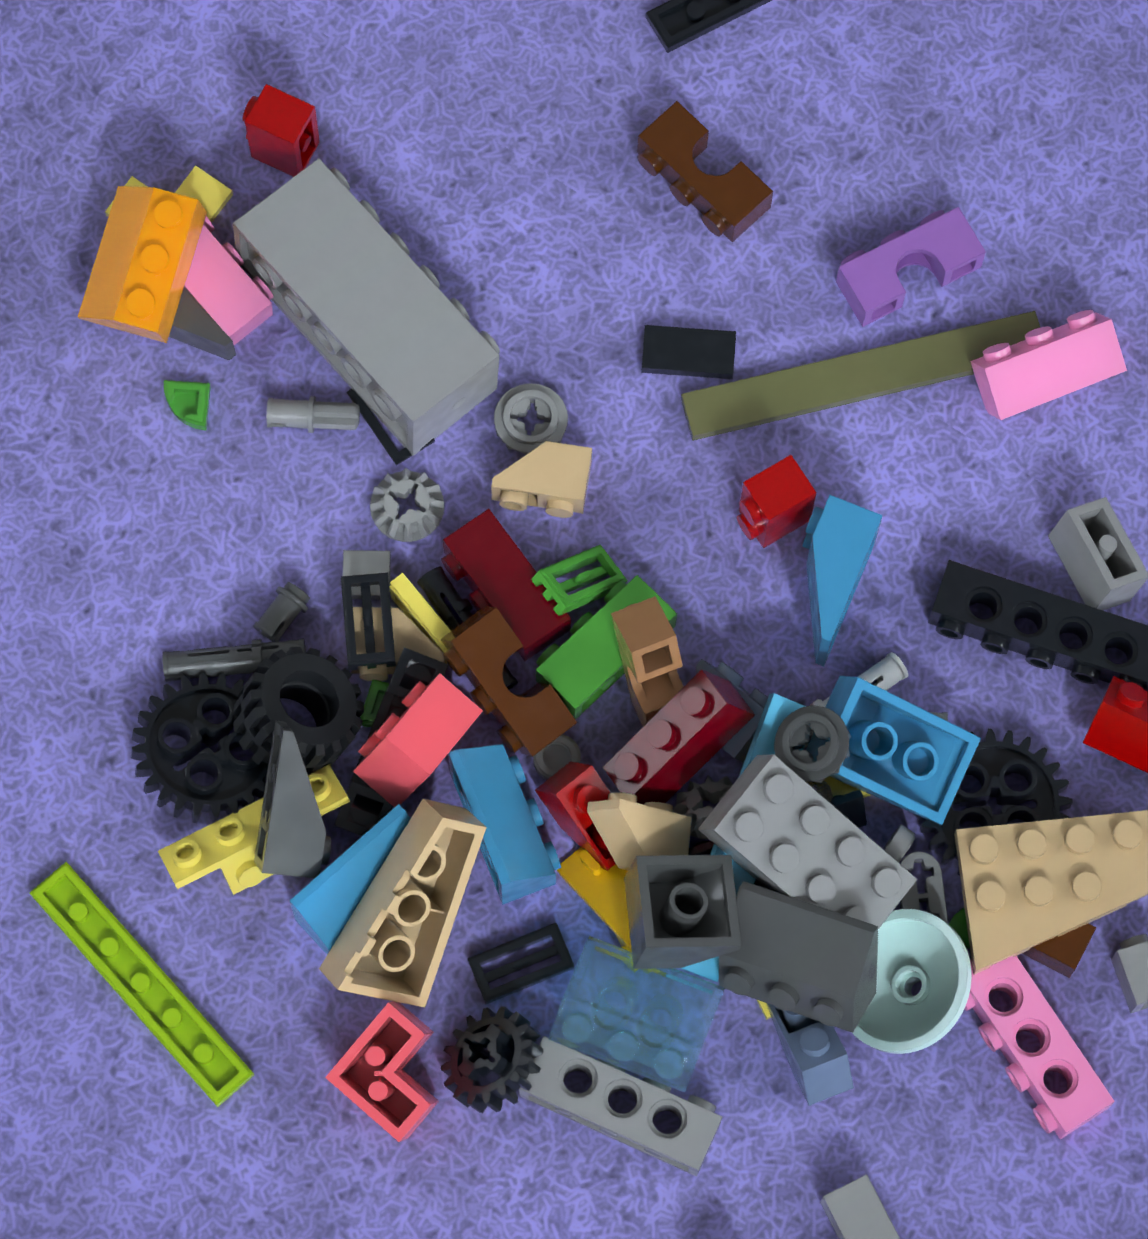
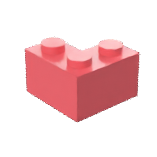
M440 673L427 686L419 681L401 701L408 708L399 718L396 714L392 713L358 750L364 758L353 772L394 808L398 804L401 805L433 773L483 712L481 708Z
M388 1002L325 1078L398 1142L406 1140L439 1102L403 1070L434 1032L401 1003Z

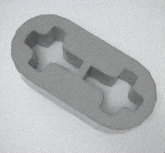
M914 852L907 855L900 865L908 872H912L914 863H921L923 871H931L932 876L926 878L924 884L925 893L918 894L917 882H915L900 901V908L920 910L919 903L926 902L927 912L947 923L944 886L939 862L926 852Z

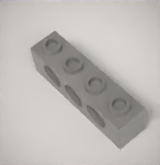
M556 1035L555 1040L543 1036L539 1046L543 1048L544 1053L533 1059V1062L541 1068L540 1073H529L527 1080L532 1085V1088L528 1091L520 1087V1097L697 1177L721 1124L722 1116L714 1113L716 1110L715 1105L694 1095H690L688 1100L671 1094L670 1090L672 1087L653 1076L645 1075L644 1079L640 1080L625 1073L627 1069L625 1064L609 1056L601 1055L599 1060L581 1053L582 1045L567 1037ZM582 1071L590 1077L592 1085L583 1093H573L564 1085V1079L571 1072ZM618 1091H626L635 1098L636 1106L629 1113H617L611 1109L608 1103L610 1096ZM662 1111H670L678 1116L681 1126L674 1133L664 1134L655 1128L653 1118Z

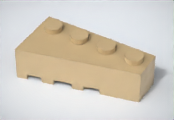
M422 799L319 968L337 990L425 1008L487 828L466 808Z

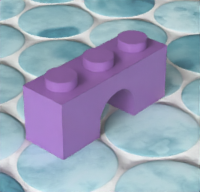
M959 207L947 213L939 210L928 215L921 221L919 227L907 233L904 230H898L888 235L880 243L881 246L867 253L864 250H858L848 255L841 262V266H839L836 283L860 324L864 327L902 308L906 291L897 277V272L909 265L924 266L935 275L941 287L981 268L986 251Z

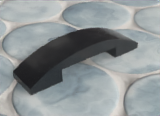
M404 647L367 739L379 729L392 713L396 714L399 718L408 708L401 701L419 681L427 686L439 673L443 676L445 675L448 664ZM360 755L356 767L363 760L364 757ZM353 773L346 791L350 802L340 807L334 825L363 836L392 810L393 806Z

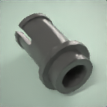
M287 582L283 588L278 587L276 589L278 596L259 621L253 625L257 631L261 630V634L272 642H279L300 611L305 613L308 610L306 604L310 597L290 582Z

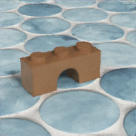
M656 596L611 613L631 703L643 727L684 687L677 672V668L683 667L677 637Z

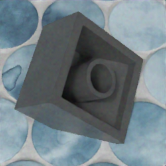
M658 855L635 857L624 877L634 969L683 968L740 950L742 943L731 855Z

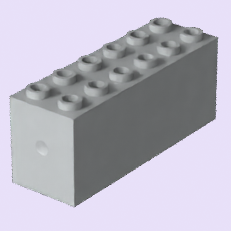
M318 158L233 222L235 250L244 261L241 267L252 279L258 276L267 285L273 294L271 300L350 388L354 389L364 400L369 409L397 440L414 456L433 438L436 439L497 389L500 350L494 339L487 332L481 331L479 333L471 325L466 309L457 299L451 298L449 300L438 289L439 282L431 270L425 265L418 267L408 256L409 250L404 241L396 233L392 232L389 235L379 224V217L373 207L365 200L359 202L349 191L350 186L342 173L336 168L329 170Z

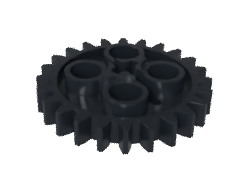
M202 672L198 685L192 686L186 676H182L179 691H176L169 684H165L163 687L164 701L151 695L148 702L151 712H139L138 723L142 727L133 729L132 740L139 744L132 747L131 759L142 762L136 765L135 776H150L144 784L145 794L159 790L157 806L160 808L170 801L174 802V817L178 818L185 809L192 810L193 823L197 824L202 812H208L211 822L214 823L218 821L220 811H226L227 815L238 813L239 805L244 808L255 802L254 796L259 799L264 797L268 764L262 761L258 765L252 759L240 761L235 759L230 753L232 749L242 747L239 743L243 737L242 733L233 732L230 735L228 734L234 728L233 722L238 717L233 714V707L239 699L237 695L243 687L244 680L240 679L232 688L226 687L225 674H220L216 684H209L205 672ZM210 710H218L227 719L220 724H213L208 722L203 714ZM171 735H177L186 740L187 745L180 749H174L169 747L164 742V739ZM204 743L207 747H212L218 743L217 752L214 753L210 748L200 752L201 744ZM188 762L187 766L180 771H176L173 768ZM198 772H205L210 774L215 782L208 786H201L196 784L191 776Z
M988 729L984 742H979L965 775H972L977 778L981 789L975 793H966L959 788L942 825L927 819L920 826L921 833H935V836L929 842V850L944 847L946 850L941 861L943 865L949 863L954 858L958 860L954 833L956 829H960L959 825L963 822L975 821L981 827L1004 825L1014 819L1034 822L1070 818L1060 813V811L1069 809L1073 799L1059 796V793L1067 789L1069 781L1067 779L1054 780L1053 776L1059 770L1060 764L1056 762L1045 766L1043 763L1047 753L1045 747L1032 754L1028 751L1031 744L1030 737H1026L1017 746L1013 744L1012 731L1008 730L1003 742L996 741L993 730ZM1011 773L1020 774L1027 780L1029 788L1024 791H1013L1005 784L1004 777ZM989 797H995L997 804L1003 806L1000 814H992V808L985 806ZM1026 801H1033L1037 805L1036 808L1014 806L1023 804ZM959 804L971 808L964 809L963 811H954L952 805Z

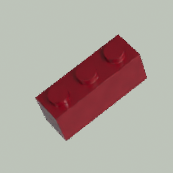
M487 509L443 539L445 556L441 558L444 567L456 582L463 578L473 592L468 597L477 612L484 606L496 607L523 644V647L517 650V652L524 661L570 631V616L567 613L558 616L553 610L558 604L555 599L547 602L542 595L546 590L545 586L542 584L536 587L531 579L537 572L490 509Z
M701 669L602 768L620 793L636 795L637 803L643 805L646 802L666 803L755 714L730 681Z

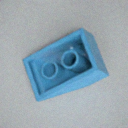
M829 495L824 509L815 506L805 531L807 534L802 547L809 549L806 566L815 663L823 667L873 550L883 515Z
M839 676L825 708L834 711L843 719L851 735L849 739L850 757L844 760L840 766L839 773L832 774L830 777L942 825L981 738L859 677ZM813 733L806 751L812 754L814 760L817 761L818 748L829 741L820 740L815 733Z

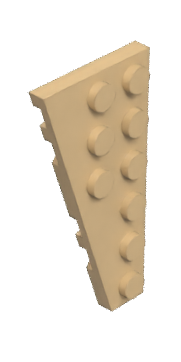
M1148 810L956 829L954 833L974 975L998 962L1024 953L1040 943L1056 936L1064 935L1148 895Z

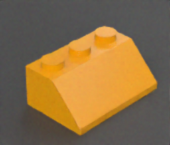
M118 186L78 318L167 343L207 214L200 201L155 187Z

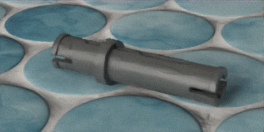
M302 638L283 642L263 643L262 639H254L251 641V644L240 646L212 647L187 651H163L162 661L165 681L181 680L182 676H186L188 679H197L202 672H205L207 678L219 677L221 673L225 674V676L251 674L255 672L265 658L269 659L278 650L282 649L287 653L290 647H301L303 653H306L305 640Z

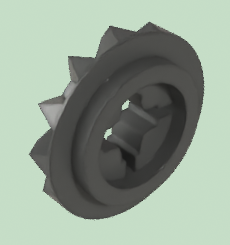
M822 706L802 707L788 715L779 726L774 742L775 755L804 781L822 783L823 779L830 775L838 774L844 760L850 757L849 739L851 735L843 719L834 711ZM811 730L814 731L820 740L829 741L818 748L817 761L814 760L812 754L808 751L799 750L810 742L809 735H811Z

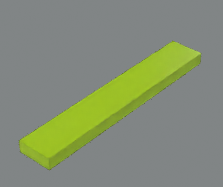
M67 862L30 892L33 899L217 1107L254 1076L249 1067Z

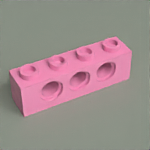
M1009 957L975 975L971 959V989L964 1010L968 1011L973 1008L983 1023L978 1027V1030L984 1042L993 1052L998 1049L1001 1050L1010 1064L1005 1068L1009 1079L1019 1092L1022 1093L1027 1089L1037 1104L1033 1108V1113L1041 1127L1048 1134L1055 1131L1061 1140L1107 1110L1115 1101L1018 957ZM993 991L1007 993L1013 1001V1009L1007 1012L997 1011L989 1002V994ZM1021 1031L1034 1033L1040 1041V1050L1034 1053L1023 1051L1016 1042V1034ZM1051 1071L1062 1074L1067 1081V1091L1061 1094L1049 1091L1044 1084V1074Z

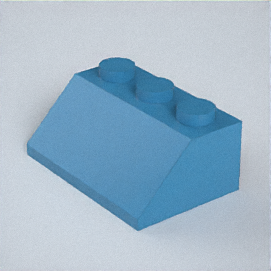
M503 744L457 749L449 752L450 774L463 808H466L487 827L480 850L502 905L555 885V870L560 869L561 864L552 842L543 844L537 827L544 825L536 801L534 798L525 800L519 784L526 782V778L518 757L514 755L508 758Z
M400 804L290 900L295 921L326 954L331 950L411 819Z

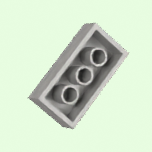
M774 754L756 755L698 828L701 833L723 852L731 855L738 865L766 889L876 925L878 929L917 881L910 872Z

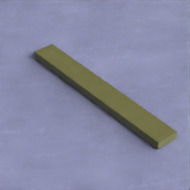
M1031 311L681 394V401L691 438L694 441L973 375L974 372L970 361L983 357V351L986 348L1000 343H1009L1011 346L1026 340L1025 334L1040 328L1036 311Z

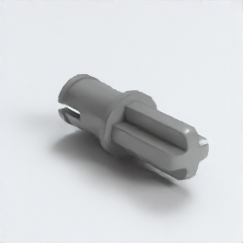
M310 396L309 400L268 398L267 427L306 428L308 433H314V428L355 430L359 425L360 409L356 403L316 401L315 396Z

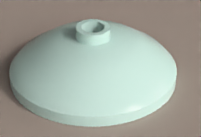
M899 909L892 911L878 929L876 994L853 1032L863 1043L887 1053H911L936 1043L956 1024L969 998L972 972L965 944L948 923L922 910ZM921 981L922 987L920 992L913 996L911 992L913 985Z

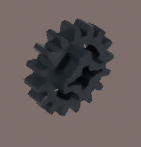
M501 1006L497 1013L486 1007L483 1008L481 1020L478 1021L469 1015L466 1018L468 1028L464 1032L459 1029H455L452 1032L457 1042L455 1046H445L443 1050L451 1056V1061L441 1065V1071L450 1076L444 1082V1086L454 1093L453 1097L467 1108L471 1106L479 1113H483L487 1106L495 1112L501 1111L504 1099L516 1104L518 1102L516 1091L520 1087L528 1091L532 1088V1085L527 1080L529 1073H540L541 1068L533 1062V1059L544 1053L543 1048L535 1043L540 1034L530 1026V1021L517 1011L512 1013L504 1006ZM491 1056L495 1058V1062L493 1063L489 1061V1057Z

